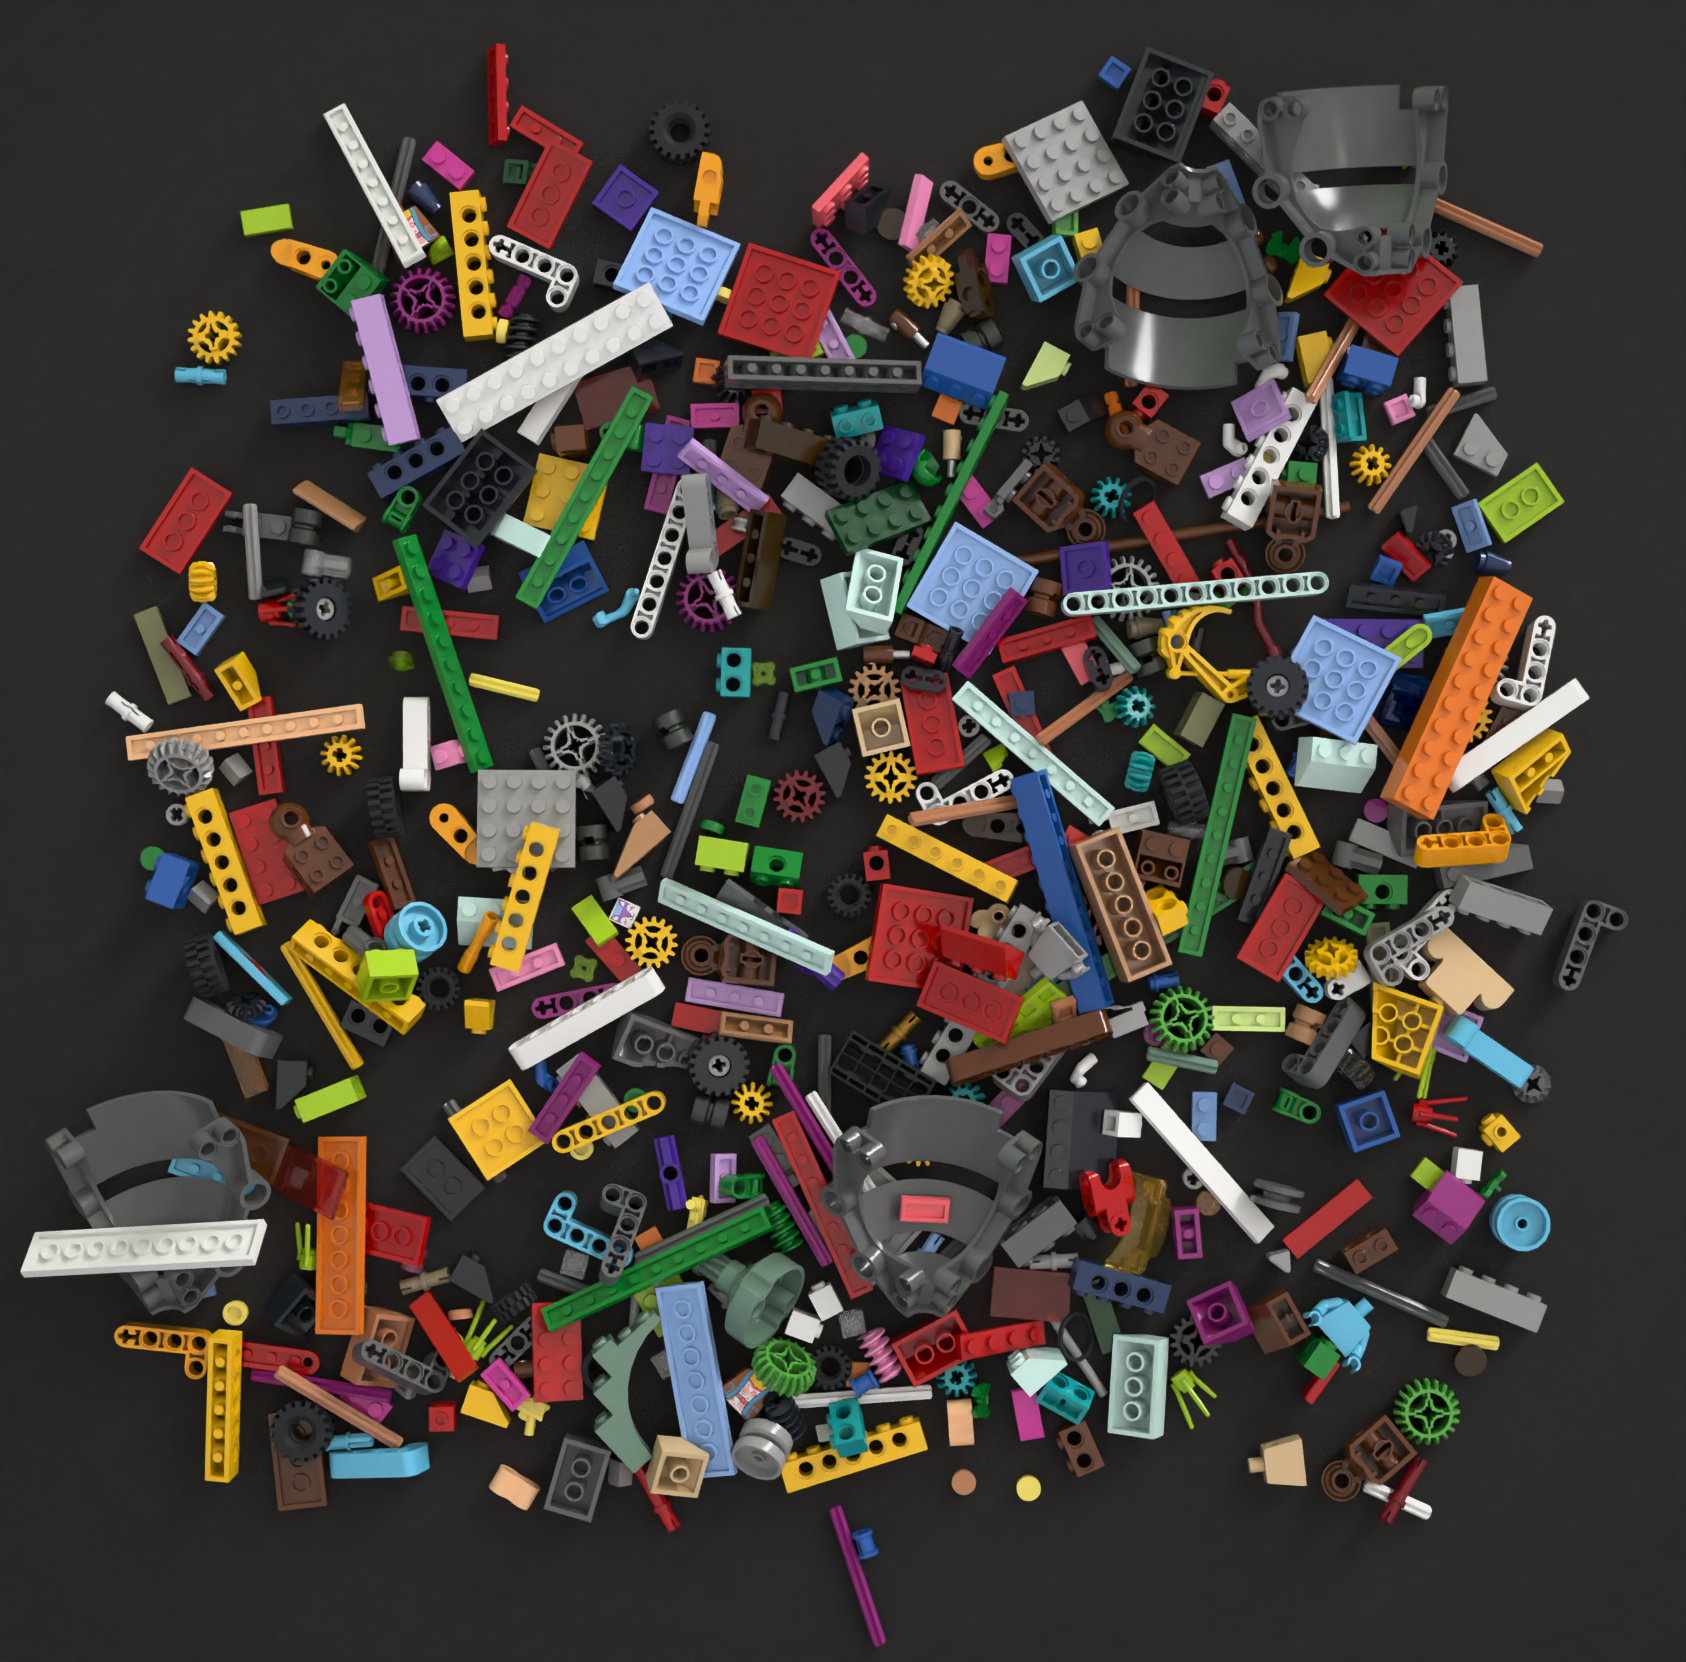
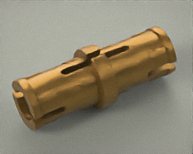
M910 1010L897 1026L893 1025L891 1027L892 1031L877 1045L884 1048L890 1043L885 1050L891 1052L902 1040L905 1041L908 1038L907 1035L922 1020L917 1016L909 1023L915 1016Z

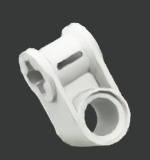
M1358 960V967H1355L1354 973L1348 972L1347 978L1341 975L1339 980L1331 977L1329 981L1325 982L1323 991L1330 999L1342 1000L1368 985L1372 979L1360 960ZM1333 984L1341 985L1338 989L1339 994L1331 992L1334 989Z

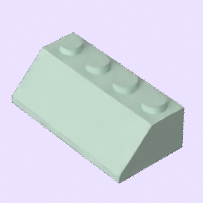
M1147 1334L1113 1335L1107 1433L1153 1440L1163 1436L1169 1337Z

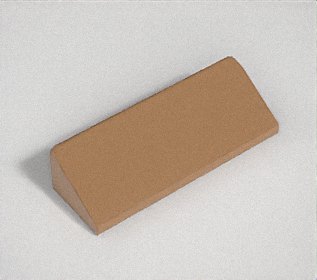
M960 207L906 255L911 269L914 267L912 265L913 260L919 263L921 255L928 258L929 254L936 257L941 255L972 226Z
M308 480L303 481L293 489L295 495L355 533L360 531L367 519Z
M721 1011L719 1015L720 1036L789 1045L792 1043L793 1020Z

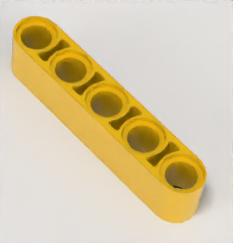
M650 1091L561 1129L552 1138V1146L557 1152L566 1153L656 1115L664 1109L666 1097L660 1091ZM657 1096L661 1100V1106L657 1109L651 1108L648 1105L649 1097ZM635 1106L638 1109V1116L636 1118H629L625 1112L626 1107ZM604 1116H613L616 1121L615 1127L607 1128L603 1124ZM583 1125H589L593 1129L591 1137L582 1136L580 1129ZM564 1134L570 1138V1145L568 1147L560 1146L558 1143L560 1135Z

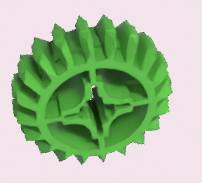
M1181 986L1177 987L1175 992L1172 988L1168 989L1167 995L1161 993L1159 995L1160 1001H1153V1005L1157 1009L1149 1011L1151 1015L1155 1016V1018L1149 1019V1024H1156V1027L1151 1029V1033L1158 1031L1160 1035L1156 1037V1041L1164 1039V1048L1172 1044L1171 1049L1173 1052H1176L1179 1046L1182 1053L1187 1052L1188 1047L1191 1051L1196 1050V1044L1202 1046L1205 1044L1203 1038H1210L1211 1035L1206 1030L1214 1029V1025L1208 1023V1021L1214 1020L1215 1017L1214 1015L1207 1014V1012L1212 1010V1006L1205 1008L1204 1003L1207 1002V998L1199 1000L1200 992L1197 991L1191 995L1192 990L1189 987L1186 988L1184 993ZM1179 1001L1189 1003L1195 1010H1186ZM1170 1003L1172 1006L1170 1009L1172 1016L1170 1020L1164 1022V1012ZM1191 1016L1185 1022L1172 1023L1178 1017ZM1199 1017L1198 1030L1193 1036L1191 1024L1193 1019ZM1168 1029H1177L1181 1035H1184L1185 1039L1174 1036Z
M780 1336L777 1339L770 1337L769 1340L756 1348L753 1354L751 1365L753 1366L752 1373L757 1375L756 1380L762 1381V1387H769L771 1392H778L779 1396L784 1393L788 1398L791 1395L798 1397L801 1393L804 1394L815 1380L817 1368L814 1366L816 1361L810 1358L812 1354L806 1353L805 1347L798 1346L797 1342H790L789 1338L783 1340Z
M1423 1378L1421 1385L1415 1379V1387L1412 1388L1409 1384H1406L1405 1387L1408 1391L1406 1393L1401 1390L1398 1392L1403 1398L1402 1400H1394V1403L1400 1406V1408L1393 1409L1395 1415H1400L1394 1421L1396 1424H1402L1399 1430L1401 1433L1407 1432L1406 1437L1409 1440L1414 1438L1417 1444H1420L1423 1440L1426 1445H1430L1432 1438L1436 1444H1439L1440 1435L1444 1439H1448V1435L1445 1432L1447 1430L1455 1432L1451 1424L1459 1423V1420L1453 1416L1460 1414V1410L1453 1407L1457 1406L1459 1402L1457 1399H1452L1454 1392L1452 1390L1447 1391L1448 1386L1443 1383L1439 1386V1381L1433 1379L1430 1384L1429 1379ZM1430 1393L1439 1395L1443 1400L1444 1407L1433 1405ZM1420 1395V1401L1416 1405L1410 1406L1412 1401ZM1426 1407H1429L1431 1412L1427 1416L1422 1414L1423 1409L1425 1410ZM1409 1416L1420 1418L1423 1430L1413 1427ZM1443 1417L1441 1422L1433 1427L1434 1421L1437 1418Z

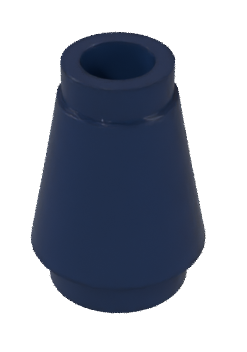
M420 179L406 193L410 197V201L432 216L443 206L427 183H423Z
M1488 550L1477 551L1473 559V569L1478 570V573L1508 574L1512 564L1510 559H1506Z

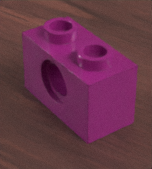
M1195 1205L1171 1207L1174 1253L1178 1260L1203 1258L1199 1208Z

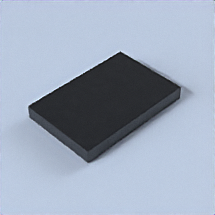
M434 1135L400 1169L450 1221L487 1187L437 1135Z

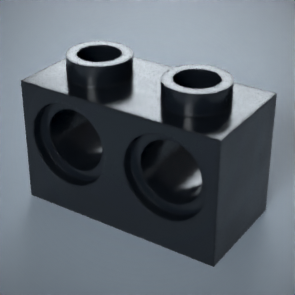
M355 999L351 1000L339 1026L383 1047L389 1044L395 1031L387 1023V1030L380 1032L376 1024L381 1018ZM357 1009H362L365 1012L363 1022H358L355 1019L354 1014Z

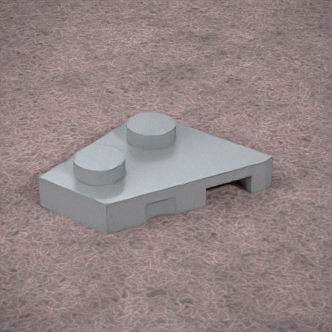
M1474 413L1452 456L1493 477H1497L1508 454L1480 416Z

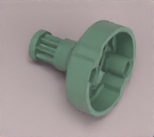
M780 1252L773 1253L748 1267L737 1260L732 1261L724 1254H721L692 1268L695 1274L705 1276L716 1284L717 1289L728 1296L725 1330L747 1348H756L774 1335L783 1319L787 1318L794 1308L805 1278L803 1267Z

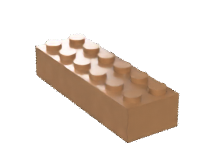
M1120 827L1106 829L1068 845L1071 858L1120 982L1129 983L1171 965V958Z

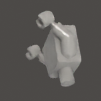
M1038 912L1030 920L1033 933L1030 943L1032 949L1028 955L1035 963L1029 970L1032 978L1039 981L1045 975L1049 980L1055 978L1069 980L1078 978L1090 970V967L1086 968L1083 964V960L1089 956L1088 953L1059 921L1046 927L1050 920L1048 918L1043 920L1041 912Z

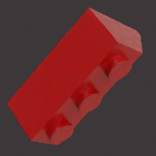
M944 924L941 925L942 956L950 959V965L963 968L965 964L971 966L970 971L984 975L985 971L993 973L992 978L1006 982L1007 978L1016 980L1025 952L999 941Z
M954 1305L943 1318L935 1315L891 1339V1345L915 1388L964 1362L957 1360L955 1335L968 1333L969 1331Z

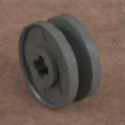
M1254 1179L1253 1185L1262 1189L1263 1193L1251 1194L1250 1201L1281 1211L1300 1213L1301 1207L1292 1203L1291 1200L1292 1198H1304V1191L1273 1181Z

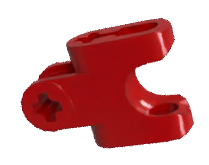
M1123 1159L1110 1162L1108 1165L1109 1177L1104 1185L1101 1183L1100 1176L1095 1172L1088 1170L1080 1173L1078 1176L1083 1205L1087 1214L1090 1217L1097 1216L1098 1227L1101 1231L1112 1233L1119 1237L1126 1235L1130 1230L1131 1220L1127 1204L1133 1203L1136 1199L1130 1165Z

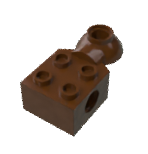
M760 392L750 396L744 403L742 410L744 424L730 428L720 459L763 492L774 457L744 448L749 419H759L755 415V410L759 406H766L769 410L767 416L774 418V422L779 424L782 417V408L776 397L769 393Z
M1128 410L1112 414L1105 425V436L1113 447L1120 450L1133 449L1131 456L1132 467L1172 489L1178 486L1201 444L1199 441L1160 420L1146 426L1136 413ZM1128 424L1132 432L1128 435L1122 434L1119 430V425Z
M1050 462L1043 463L1012 499L1047 533L1065 527L1068 538L1073 545L1100 542L1105 537L1106 526L1103 518L1097 512L1083 507L1085 494ZM1085 522L1092 526L1091 535H1086L1083 532L1082 528Z
M1272 479L1264 527L1266 533L1273 540L1266 548L1265 559L1268 566L1275 572L1281 574L1292 573L1303 564L1306 556L1302 543L1309 542L1315 539L1323 493L1320 484ZM1283 548H1288L1292 551L1286 558L1278 555L1279 551Z
M293 802L283 803L271 812L269 826L273 834L279 839L289 842L282 861L311 899L351 872L354 866L352 861L325 826L311 827L308 813L301 805ZM284 817H294L296 824L288 825L284 821Z
M730 933L724 937L720 944L706 936H695L689 939L682 948V963L685 969L692 974L702 976L717 971L722 983L769 988L774 986L777 954ZM700 949L705 952L706 960L700 963L695 960L694 953L696 950Z
M1378 1414L1342 1445L1344 1460L1334 1461L1324 1469L1321 1478L1322 1487L1331 1499L1339 1502L1348 1501L1357 1495L1362 1481L1382 1485L1418 1453L1385 1414ZM1342 1474L1345 1478V1483L1339 1488L1335 1484V1478L1337 1475Z

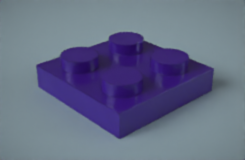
M620 164L594 199L592 205L632 233L660 193Z
M645 423L641 472L675 476L690 474L691 467L679 459L677 455L694 438V427Z
M885 425L876 445V450L878 451L876 456L881 458L879 466L882 467V472H879V475L908 482L926 437L915 432Z
M445 529L427 566L429 574L436 579L466 591L486 547L481 545L478 549L462 536Z
M1108 541L1059 547L1064 596L1074 592L1112 589Z

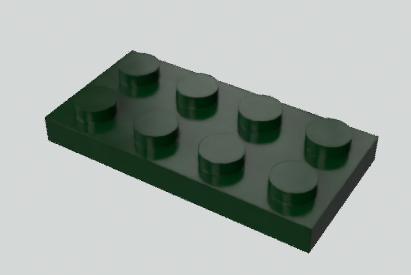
M910 479L908 482H901L872 493L866 498L862 497V500H853L826 510L824 514L846 556L929 525L932 521Z

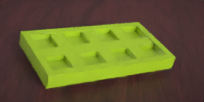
M1045 976L1021 996L1025 999L1009 1039L1053 1025L1050 1002L1068 997V995ZM981 1033L976 1034L972 1038L979 1048L999 1042Z

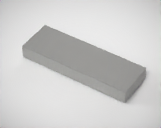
M1356 819L1348 841L1414 869L1417 868L1418 865L1413 861L1414 855L1398 856L1388 830L1362 819Z

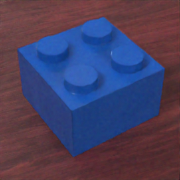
M1352 344L1341 359L1335 381L1341 383L1340 386L1346 389L1353 390L1356 387L1363 389V393L1370 396L1381 395L1391 386L1399 358Z
M162 853V856H158L155 861L154 869L156 871L153 879L150 878L146 884L145 892L147 895L145 899L171 909H184L188 900L187 896L193 888L202 863L176 853Z
M1377 1088L1333 1104L1348 1148L1354 1153L1401 1137L1383 1089Z

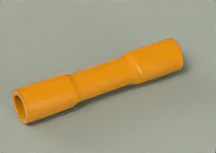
M487 911L484 914L474 938L457 965L460 972L465 974L471 972L478 959L480 950L499 919L494 912Z

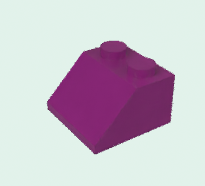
M1446 1170L1416 1200L1412 1216L1451 1245L1467 1230L1485 1203V1199Z
M1231 1281L1186 1300L1205 1346L1235 1342L1256 1332L1239 1290Z

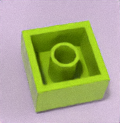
M699 835L695 865H700L701 871L715 873L716 868L724 869V874L739 876V873L745 872L749 843Z
M397 948L394 950L381 951L373 949L365 951L356 976L360 1001L409 1000L419 975L414 949Z

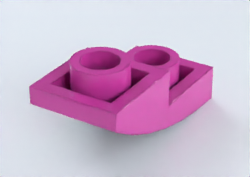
M1022 1388L1011 1390L1020 1440L1026 1441L1045 1437L1039 1404L1036 1402L1037 1394L1034 1393L1029 1397Z

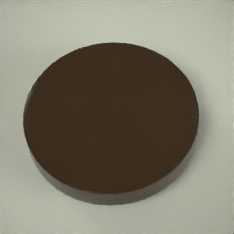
M897 208L884 210L877 225L880 236L888 241L899 240L905 213Z
M1240 867L1229 869L1224 874L1221 882L1224 895L1233 900L1241 899L1250 877L1249 873Z
M1465 1345L1455 1353L1454 1365L1460 1374L1469 1377L1476 1376L1485 1369L1487 1357L1479 1346Z

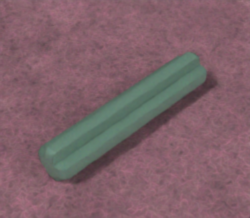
M1100 616L1093 617L1092 622L1096 635L1129 674L1137 673L1141 668V664Z
M1151 1046L1148 1047L1146 1052V1059L1152 1062L1209 1074H1216L1218 1069V1061Z

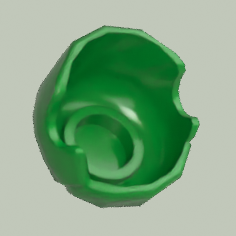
M923 448L911 472L912 476L919 484L926 487H934L942 479V476H936L940 469L939 464L932 454Z

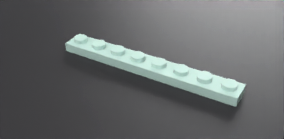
M969 681L951 699L1034 772L1046 769L1050 785L1095 825L1100 827L1115 808L1049 750L1039 745L1034 737Z
M664 878L661 881L658 896L659 903L822 975L827 976L831 972L835 951L671 879Z

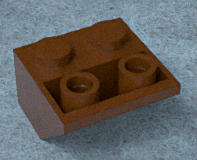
M1138 829L1133 850V863L1139 879L1180 888L1191 840Z
M1283 1287L1246 1307L1256 1331L1253 1334L1264 1354L1289 1347L1311 1335L1289 1293Z

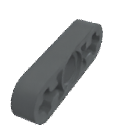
M946 181L942 184L939 196L945 205L955 212L959 207L962 209L965 202H973L976 205V211L972 214L964 212L972 226L985 235L997 231L999 217L993 210L957 182ZM952 188H954L955 196H957L959 199L961 195H964L965 197H963L960 200L959 205L956 206L955 204L957 203V199L953 196L947 198L945 189L951 190ZM980 209L984 211L981 215L986 220L989 218L993 219V227L987 226L985 228L983 226L984 220L978 217L977 221L974 220L978 216Z
M965 403L959 411L960 421L964 425L978 427L980 417L973 416L972 420H967V415H964L963 412H967L968 408H972L973 413L981 414L982 408ZM1005 408L995 430L1021 433L1027 428L1029 417L1022 410ZM991 409L985 410L983 416L987 418ZM1005 413H1009L1007 419H1015L1016 415L1021 416L1020 419L1024 421V424H1020L1019 428L1015 427L1014 422L1007 421V426H1002L1005 420Z
M531 1315L492 1352L489 1358L490 1365L497 1360L496 1354L502 1356L507 1351L503 1347L504 1345L511 1352L504 1360L508 1367L532 1345L531 1340L525 1333L531 1327ZM514 1336H521L524 1339L525 1345L523 1348L515 1349L512 1346L511 1340Z

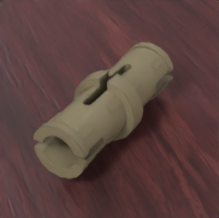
M445 1267L429 1273L424 1271L420 1272L418 1276L400 1280V1289H403L402 1294L406 1295L423 1289L428 1291L433 1286L450 1283V1273H447L449 1272L448 1268Z

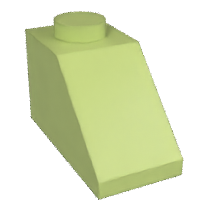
M1044 342L1022 383L1021 389L1025 391L1055 382L1060 375L1065 377L1071 366V363L1068 362L1070 354Z

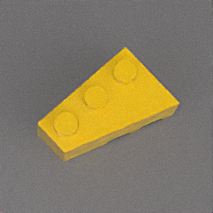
M1546 728L1512 752L1491 770L1506 802L1511 804L1513 809L1527 815L1531 809L1529 807L1536 795L1540 796L1543 793L1544 789L1542 787L1550 776H1555L1570 755L1571 750L1562 733Z

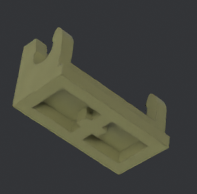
M1195 691L1173 735L1193 745L1203 747L1225 704L1203 692Z

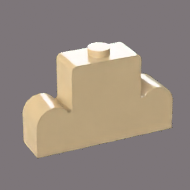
M1449 928L1432 936L1419 949L1423 959L1431 962L1434 961L1435 964L1431 967L1427 978L1419 981L1418 987L1430 997V1002L1444 1006V1011L1450 1017L1462 1014L1472 1002L1480 1011L1499 1008L1514 992V989Z

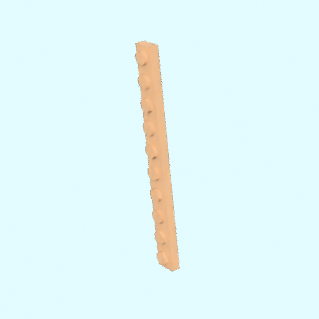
M354 704L126 736L128 761L149 759V753L156 743H161L164 738L170 740L172 736L177 740H180L182 736L185 741L193 739L196 745L202 743V750H215L365 729L363 705Z

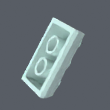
M867 548L855 553L844 612L862 629L886 634L891 626L904 558Z
M852 571L838 573L820 580L837 651L890 639L888 631L886 634L862 629L844 612Z
M1299 737L1294 786L1361 793L1376 769L1378 745L1357 742L1355 746L1343 740Z
M458 897L457 930L459 945H470L477 932V927L487 911L494 912L499 917V920H503L505 911L501 910L504 899ZM513 913L510 915V921L513 925L519 926L523 923V918L520 914ZM496 925L483 946L490 947L491 943L496 944L498 934H494ZM533 928L531 931L527 949H532ZM505 937L503 939V944L506 948L516 947L514 938Z
M1039 1346L1011 1351L1007 1356L1009 1359L1006 1361L1010 1375L1029 1397L1067 1365L1059 1348Z

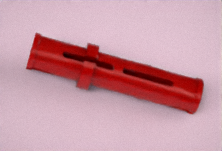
M645 1463L635 1474L654 1507L653 1512L658 1514L667 1533L676 1529L675 1527H679L681 1523L670 1507L672 1505L670 1500H666L662 1494L650 1493L646 1480L648 1465Z

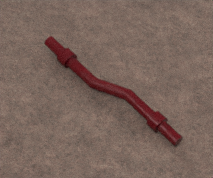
M1234 539L1226 541L1225 544L1244 578L1253 577L1247 565L1249 562L1245 554H1241ZM1252 601L1254 626L1267 649L1266 654L1268 657L1271 656L1272 659L1277 658V655H1282L1283 653L1279 645H1275L1263 622L1262 601Z

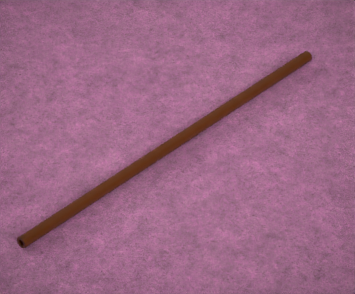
M1349 501L1339 502L1340 514L1350 513ZM1325 504L1320 505L1318 518L1325 517ZM1266 514L1259 515L1250 529L1264 527ZM1228 521L1171 531L1177 541L1242 531V529ZM1144 535L1108 541L1109 553L1150 546ZM1060 549L1015 557L1030 566L1060 561Z

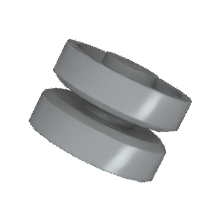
M761 1418L749 1419L741 1429L739 1439L733 1447L731 1458L734 1464L747 1475L762 1480H773L781 1475L786 1459L792 1449L793 1440L786 1429L775 1422Z

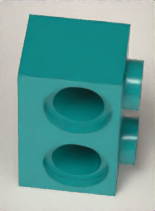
M722 647V653H717V668H721V677L716 678V692H720L721 698H750L751 648ZM734 654L740 656L741 663L739 666L730 667L727 664L729 656ZM730 679L740 681V688L737 691L732 692L727 689V682Z
M1058 1372L1040 1388L1036 1402L1079 1425L1090 1408L1095 1391Z
M858 1398L829 1403L830 1413L826 1414L829 1429H833V1434L829 1435L832 1449H837L840 1458L868 1452L863 1413Z

